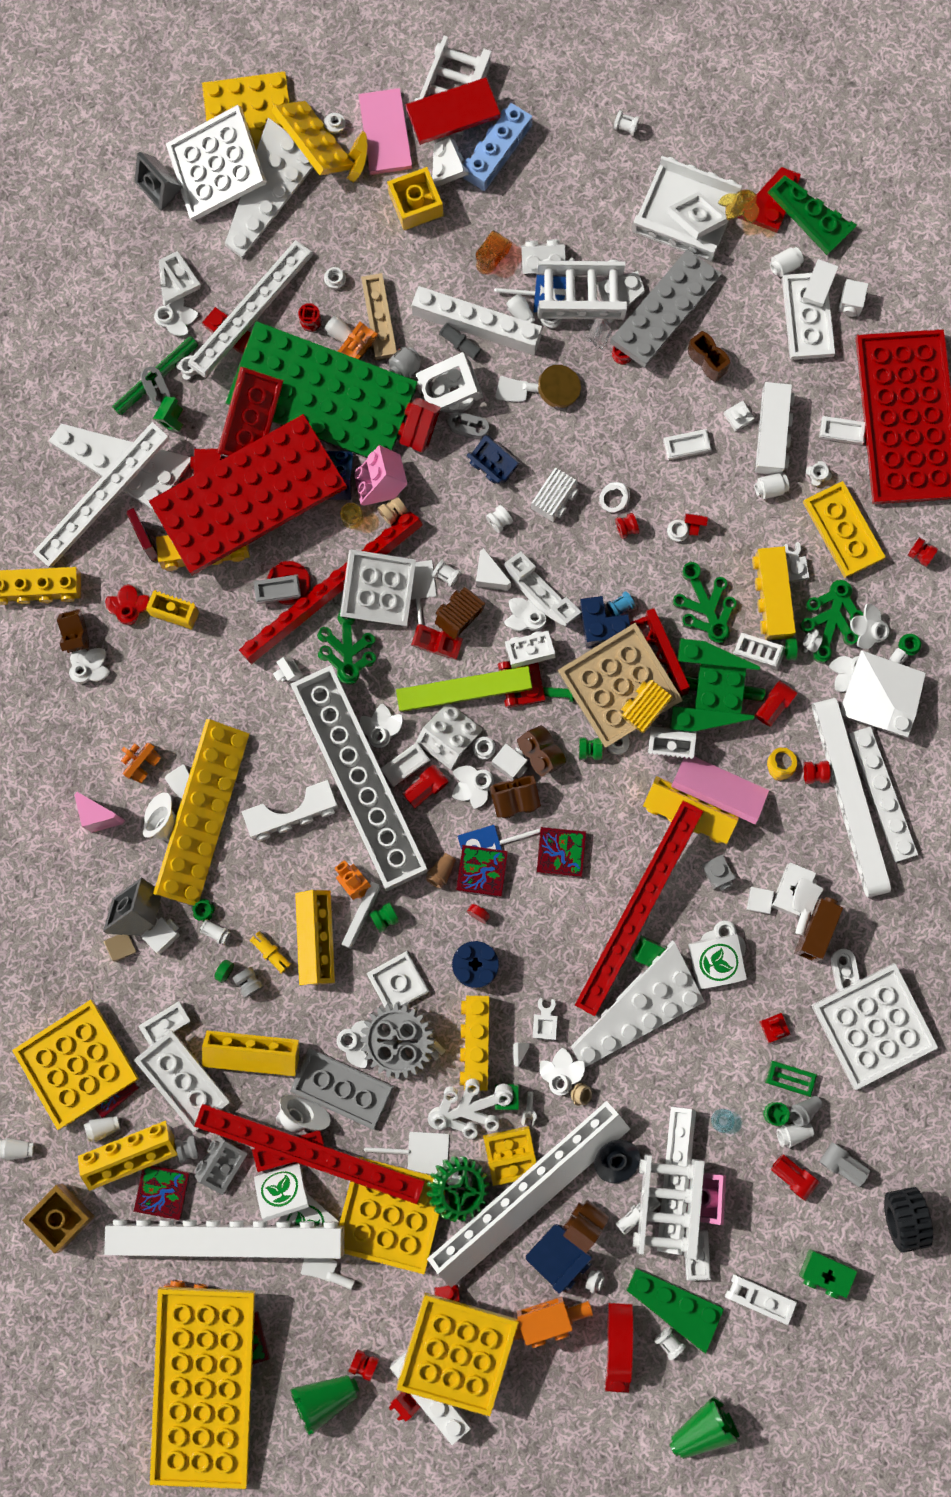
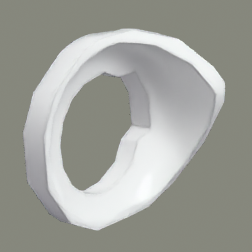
M609 483L603 488L599 496L602 509L609 513L623 510L629 503L630 490L624 483ZM617 488L623 494L621 503L615 508H610L605 504L604 497L607 492Z

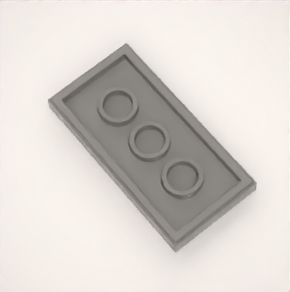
M309 1048L290 1092L375 1130L394 1086Z

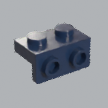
M485 435L473 452H469L466 455L470 459L469 463L477 470L482 469L487 474L486 478L494 484L505 483L521 463L489 435Z

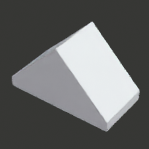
M483 548L479 555L476 587L508 591L511 588L510 580Z

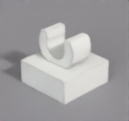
M744 401L724 411V416L735 432L755 419Z
M282 657L277 661L280 669L274 672L273 675L278 682L280 680L282 682L285 680L298 681L303 677L293 658Z

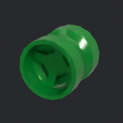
M579 737V760H586L587 758L602 760V742L599 738L588 740L586 737Z
M390 902L383 905V908L379 911L374 910L369 913L379 933L385 931L389 925L400 923Z
M771 1102L765 1106L763 1116L768 1124L781 1126L788 1121L790 1112L785 1104Z

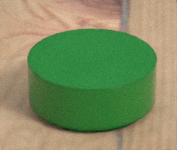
M787 638L785 641L786 659L797 660L796 638Z
M227 959L223 960L215 972V980L224 983L233 971L234 963Z

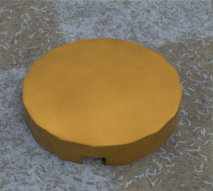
M561 364L552 365L546 368L539 376L538 393L549 406L566 408L572 405L580 395V379L567 366Z

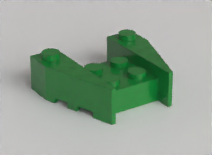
M680 638L677 660L700 663L694 708L672 707L669 728L695 732L754 719L752 714L741 713L746 669L760 670V666L706 641Z

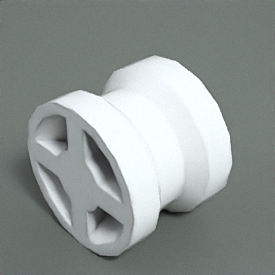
M501 505L496 507L495 512L486 515L487 521L498 533L503 531L504 526L513 523L512 517Z

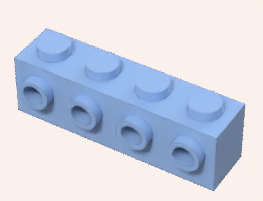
M510 103L507 109L504 108L500 113L497 123L489 127L483 142L480 141L476 145L473 156L465 160L463 166L468 169L469 175L463 178L485 192L532 127V115Z

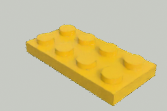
M306 101L274 106L271 112L320 176L351 169L353 162Z
M843 481L803 501L807 512L844 578L885 559L883 551Z

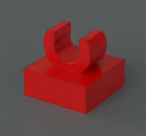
M685 513L684 523L690 524L689 535L698 536L699 526H707V516Z
M782 1013L759 1021L768 1043L791 1035Z
M400 1391L390 1402L389 1410L391 1411L395 1408L400 1414L397 1420L401 1421L404 1419L406 1422L412 1418L421 1406L411 1394Z

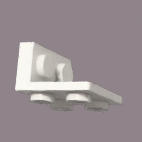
M446 704L423 727L416 742L451 770L458 762L462 752L482 732V728L454 706Z

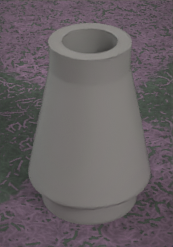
M813 1096L810 1099L793 1105L789 1111V1117L796 1126H806L823 1107V1103L819 1097Z

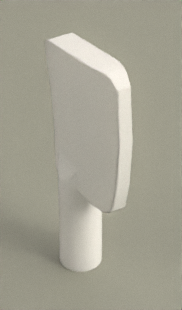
M500 376L496 399L508 402L525 401L527 392L538 393L539 385Z
M184 764L165 776V780L171 789L181 799L190 774L187 766Z
M805 878L799 879L792 903V908L801 912L795 934L804 936L810 915H812L816 902L823 891L822 887Z
M308 1258L307 1261H303L302 1275L317 1277L352 1290L355 1282L334 1272L337 1261L332 1258Z

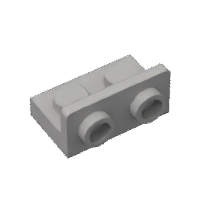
M218 1136L216 1140L210 1143L205 1159L198 1163L194 1177L199 1183L223 1195L247 1153L227 1142L223 1137Z

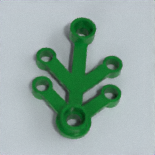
M688 562L683 567L682 576L685 580L690 581L700 603L687 599L683 594H677L673 598V605L676 608L684 607L705 615L709 623L695 619V616L692 614H686L683 616L682 625L685 628L694 627L707 632L711 641L722 643L730 635L727 621L737 602L733 597H726L722 603L724 609L718 620L714 611L722 591L726 589L727 580L724 577H717L713 583L714 589L711 597L708 599L699 580L700 566L695 562ZM693 570L695 575L689 576L687 571ZM722 581L724 586L718 587L716 582ZM682 598L684 603L677 604L676 599ZM732 601L733 606L727 607L725 602ZM691 618L693 623L686 624L685 619ZM720 629L722 631V635L717 636L714 633V630Z
M845 580L833 582L828 593L818 598L812 597L806 603V608L810 612H816L821 605L833 600L831 609L813 618H805L800 624V629L805 633H809L814 627L827 621L821 645L815 653L813 652V658L818 663H826L832 656L829 646L836 624L843 635V641L846 645L852 646L858 640V635L850 630L840 612L841 605L843 604L850 615V621L854 614L864 615L853 604L850 598L852 587ZM838 587L844 588L845 593H843V594L839 593V592L837 591V588H838ZM810 602H816L817 607L812 608L810 606ZM805 622L811 624L810 629L804 627ZM848 635H852L854 637L853 642L848 641ZM824 649L827 655L821 656L819 650Z
M340 609L337 619L339 624L342 625V643L332 634L331 629L328 627H321L317 638L321 642H328L343 657V662L326 645L320 647L318 657L322 661H329L337 669V677L341 682L351 685L358 681L359 671L365 667H371L375 663V654L367 651L359 661L353 664V657L364 648H371L375 642V637L371 633H365L358 642L352 645L351 625H353L356 619L340 617Z

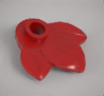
M126 584L119 590L117 596H107L105 604L108 612L116 615L120 623L132 625L137 621L139 614L146 610L150 599L149 595L138 596L135 587Z

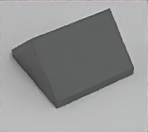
M143 152L137 153L134 182L162 211L183 186L156 157Z

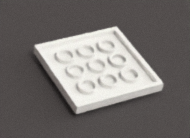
M239 105L166 143L177 180L183 186L181 192L189 217L193 221L267 184L243 110Z
M895 963L811 1005L854 1090L938 1048Z

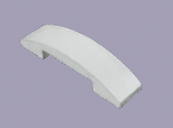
M521 551L505 562L504 565L520 590L548 617L566 626L581 615L582 612L567 597L562 599L534 571L536 566Z

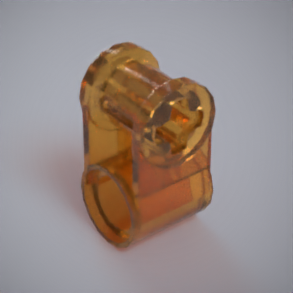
M495 230L491 231L485 242L476 252L477 270L482 274L491 273L510 251L512 241Z

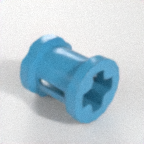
M627 591L623 592L622 596L616 600L606 603L612 616H620L627 610H633L636 607Z

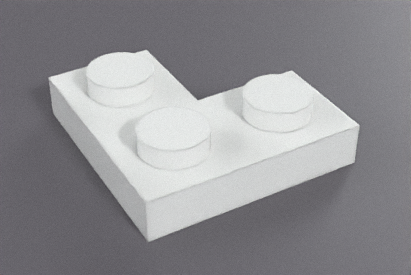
M178 1001L138 1027L151 1046L171 1029L176 1031L191 1022Z

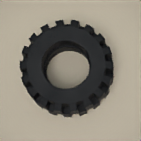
M911 1187L887 1192L884 1198V1212L890 1236L897 1249L905 1253L931 1247L934 1236L931 1215L925 1198L919 1189Z

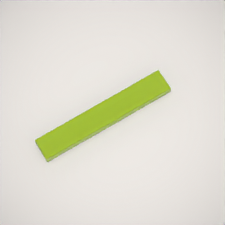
M526 666L396 689L399 712L532 690L529 667Z

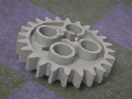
M400 1002L395 1003L394 1008L391 1003L385 1005V1009L380 1006L377 1008L378 1014L373 1011L370 1014L371 1019L365 1020L364 1023L369 1028L361 1030L366 1035L360 1039V1042L366 1043V1046L361 1051H368L369 1054L365 1057V1060L372 1059L373 1062L370 1067L373 1068L378 1065L379 1074L386 1070L388 1078L394 1072L396 1079H399L403 1072L405 1078H408L410 1071L416 1075L419 1072L418 1067L421 1069L425 1068L426 1064L424 1061L429 1062L432 1059L427 1053L435 1051V1048L429 1046L436 1042V1039L430 1038V1035L435 1030L427 1028L431 1021L424 1022L422 1020L425 1013L419 1016L416 1014L418 1007L410 1011L409 1003H406L403 1008H401ZM382 1023L390 1026L391 1033L388 1034L383 1031ZM405 1024H410L413 1027V1034L405 1031ZM397 1036L398 1040H405V1041H403L402 1043L398 1044V1041H397V1040H392V1039H394V1038ZM378 1038L385 1039V1040H389V1041L379 1042V1041H378ZM417 1039L418 1042L416 1043V1042H413V1041H406V1040ZM384 1046L390 1049V1057L384 1055L382 1051ZM405 1047H409L414 1051V1057L406 1055Z

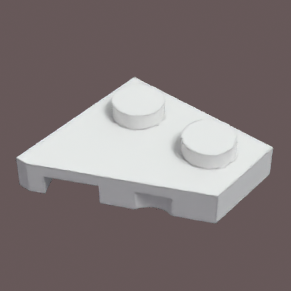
M450 137L434 144L432 179L436 186H441L469 175L468 169L463 166V157L458 152L456 141Z
M178 251L159 260L164 306L200 289L201 284Z
M638 271L618 276V297L620 301L627 302L628 308L645 291ZM609 279L597 282L601 301H610ZM608 319L609 323L614 321L613 319Z

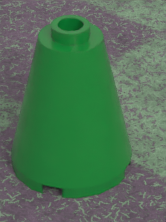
M348 1375L290 1389L299 1416L305 1423L304 1427L309 1436L318 1431L356 1400V1393L360 1391L355 1378L350 1379Z
M718 1397L710 1398L671 1436L672 1442L670 1447L676 1457L680 1456L682 1459L740 1442L737 1427L730 1413L726 1414L724 1410H721L724 1404Z

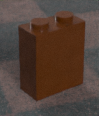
M825 897V900L821 898L816 902L805 934L800 936L794 954L813 962L823 960L843 907L838 905L839 902L837 900Z

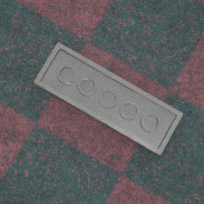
M687 249L613 335L610 343L645 368L716 284L722 273Z

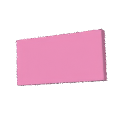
M400 88L358 94L363 129L367 135V156L370 175L412 169Z
M685 756L671 785L673 788L755 825L769 792L768 789L697 757L692 759L688 757L686 759Z

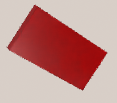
M486 77L405 104L420 145L500 118L498 106Z
M240 367L217 453L229 456L270 432L283 380Z

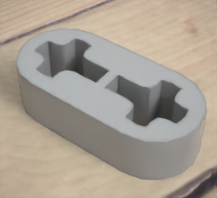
M155 367L145 368L141 373L142 384L150 402L155 407H159L161 402L154 399L157 396L155 388H158L159 393L165 394L166 397H170V393L160 371ZM147 371L156 374L157 377L154 378L156 386H153L150 380L146 381Z
M455 412L449 417V428L455 434L482 439L489 433V424L482 417L463 412ZM458 419H462L463 424H460L459 427H455V423L453 421L456 422ZM479 424H482L483 429L485 430H481L480 433H477L476 428L474 427H478Z

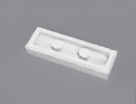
M372 881L370 883L371 887L368 888L342 942V945L349 949L353 948L381 889L379 884Z

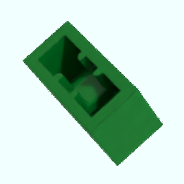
M809 1249L798 1276L804 1279L803 1284L813 1289H817V1286L825 1288L826 1295L838 1300L840 1296L847 1299L857 1271ZM829 1271V1274L832 1275L831 1280H825V1278L822 1277V1273H828Z

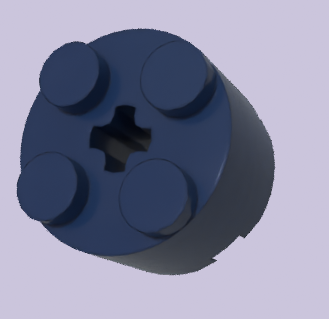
M470 941L460 946L455 952L452 960V969L456 979L462 985L470 989H481L488 986L496 978L499 969L498 957L493 948L488 944L480 941ZM474 959H478V962L482 964V967H478L477 971H473V968L469 966V963H473Z

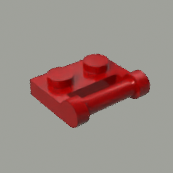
M510 661L497 664L499 671L512 669ZM538 662L521 666L529 667L532 690L521 691V698H515L514 693L505 694V708L545 702Z

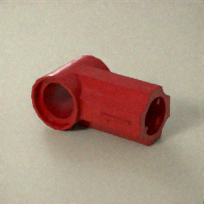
M779 680L769 693L768 699L757 711L755 717L763 724L771 727L798 692Z
M435 764L427 768L420 775V779L402 793L414 809L432 794H437L449 783V780Z
M784 1154L775 1161L770 1169L790 1186V1190L805 1202L820 1184L814 1176L806 1170L799 1168Z

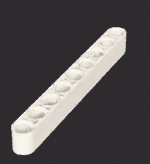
M836 698L812 703V711L826 760L829 762L830 774L864 893L867 898L890 893V881Z

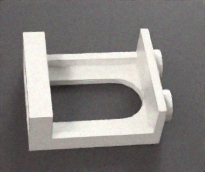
M464 352L416 373L419 392L424 395L425 401L440 406V411L471 397L475 401L483 398L471 360ZM460 367L466 385L441 397L433 398L428 386L429 381Z

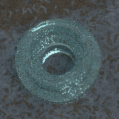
M718 1109L711 1117V1124L716 1131L726 1133L734 1127L735 1118L729 1110ZM721 1116H725L727 1118L726 1125H721L719 1123V1118Z

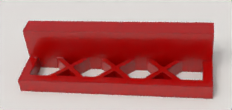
M655 608L647 610L645 617L630 622V625L636 623L639 626L647 623L650 631L648 636H644L647 642L657 645L659 650L656 657L661 664L666 665V674L670 673L672 678L670 680L675 685L681 697L687 695L690 688L656 610Z

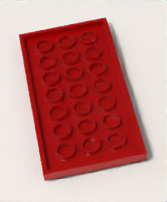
M944 329L856 335L855 341L865 422L872 504L951 500V387Z
M304 414L152 498L149 500V503L191 576L347 489V485Z

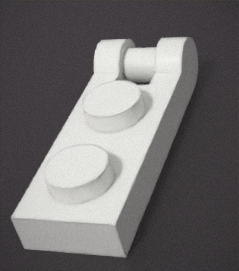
M733 1274L731 1280L733 1284L730 1291L727 1290L726 1298L786 1325L789 1324L797 1303L796 1301ZM742 1286L748 1289L745 1297L739 1295Z

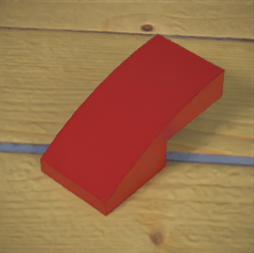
M418 624L411 646L457 660L463 638L457 637L454 640L445 631L440 632Z

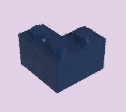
M603 596L580 599L579 607L582 612L581 620L586 648L596 647L630 626L628 614L606 617Z

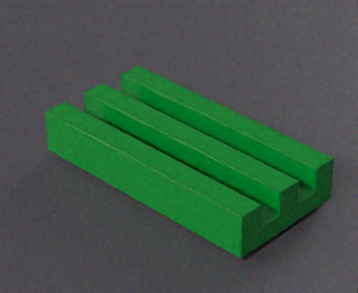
M771 1060L765 1083L811 1097L817 1074ZM775 1067L810 1077L811 1080L808 1082L776 1072ZM775 1076L807 1086L808 1090L774 1081L772 1078Z

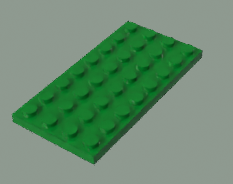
M255 321L225 403L227 405L231 403L240 367L283 380L272 422L283 426L304 414L319 440L368 458L369 454L379 445L393 451L399 436L400 426L406 417V407L413 399L418 382Z

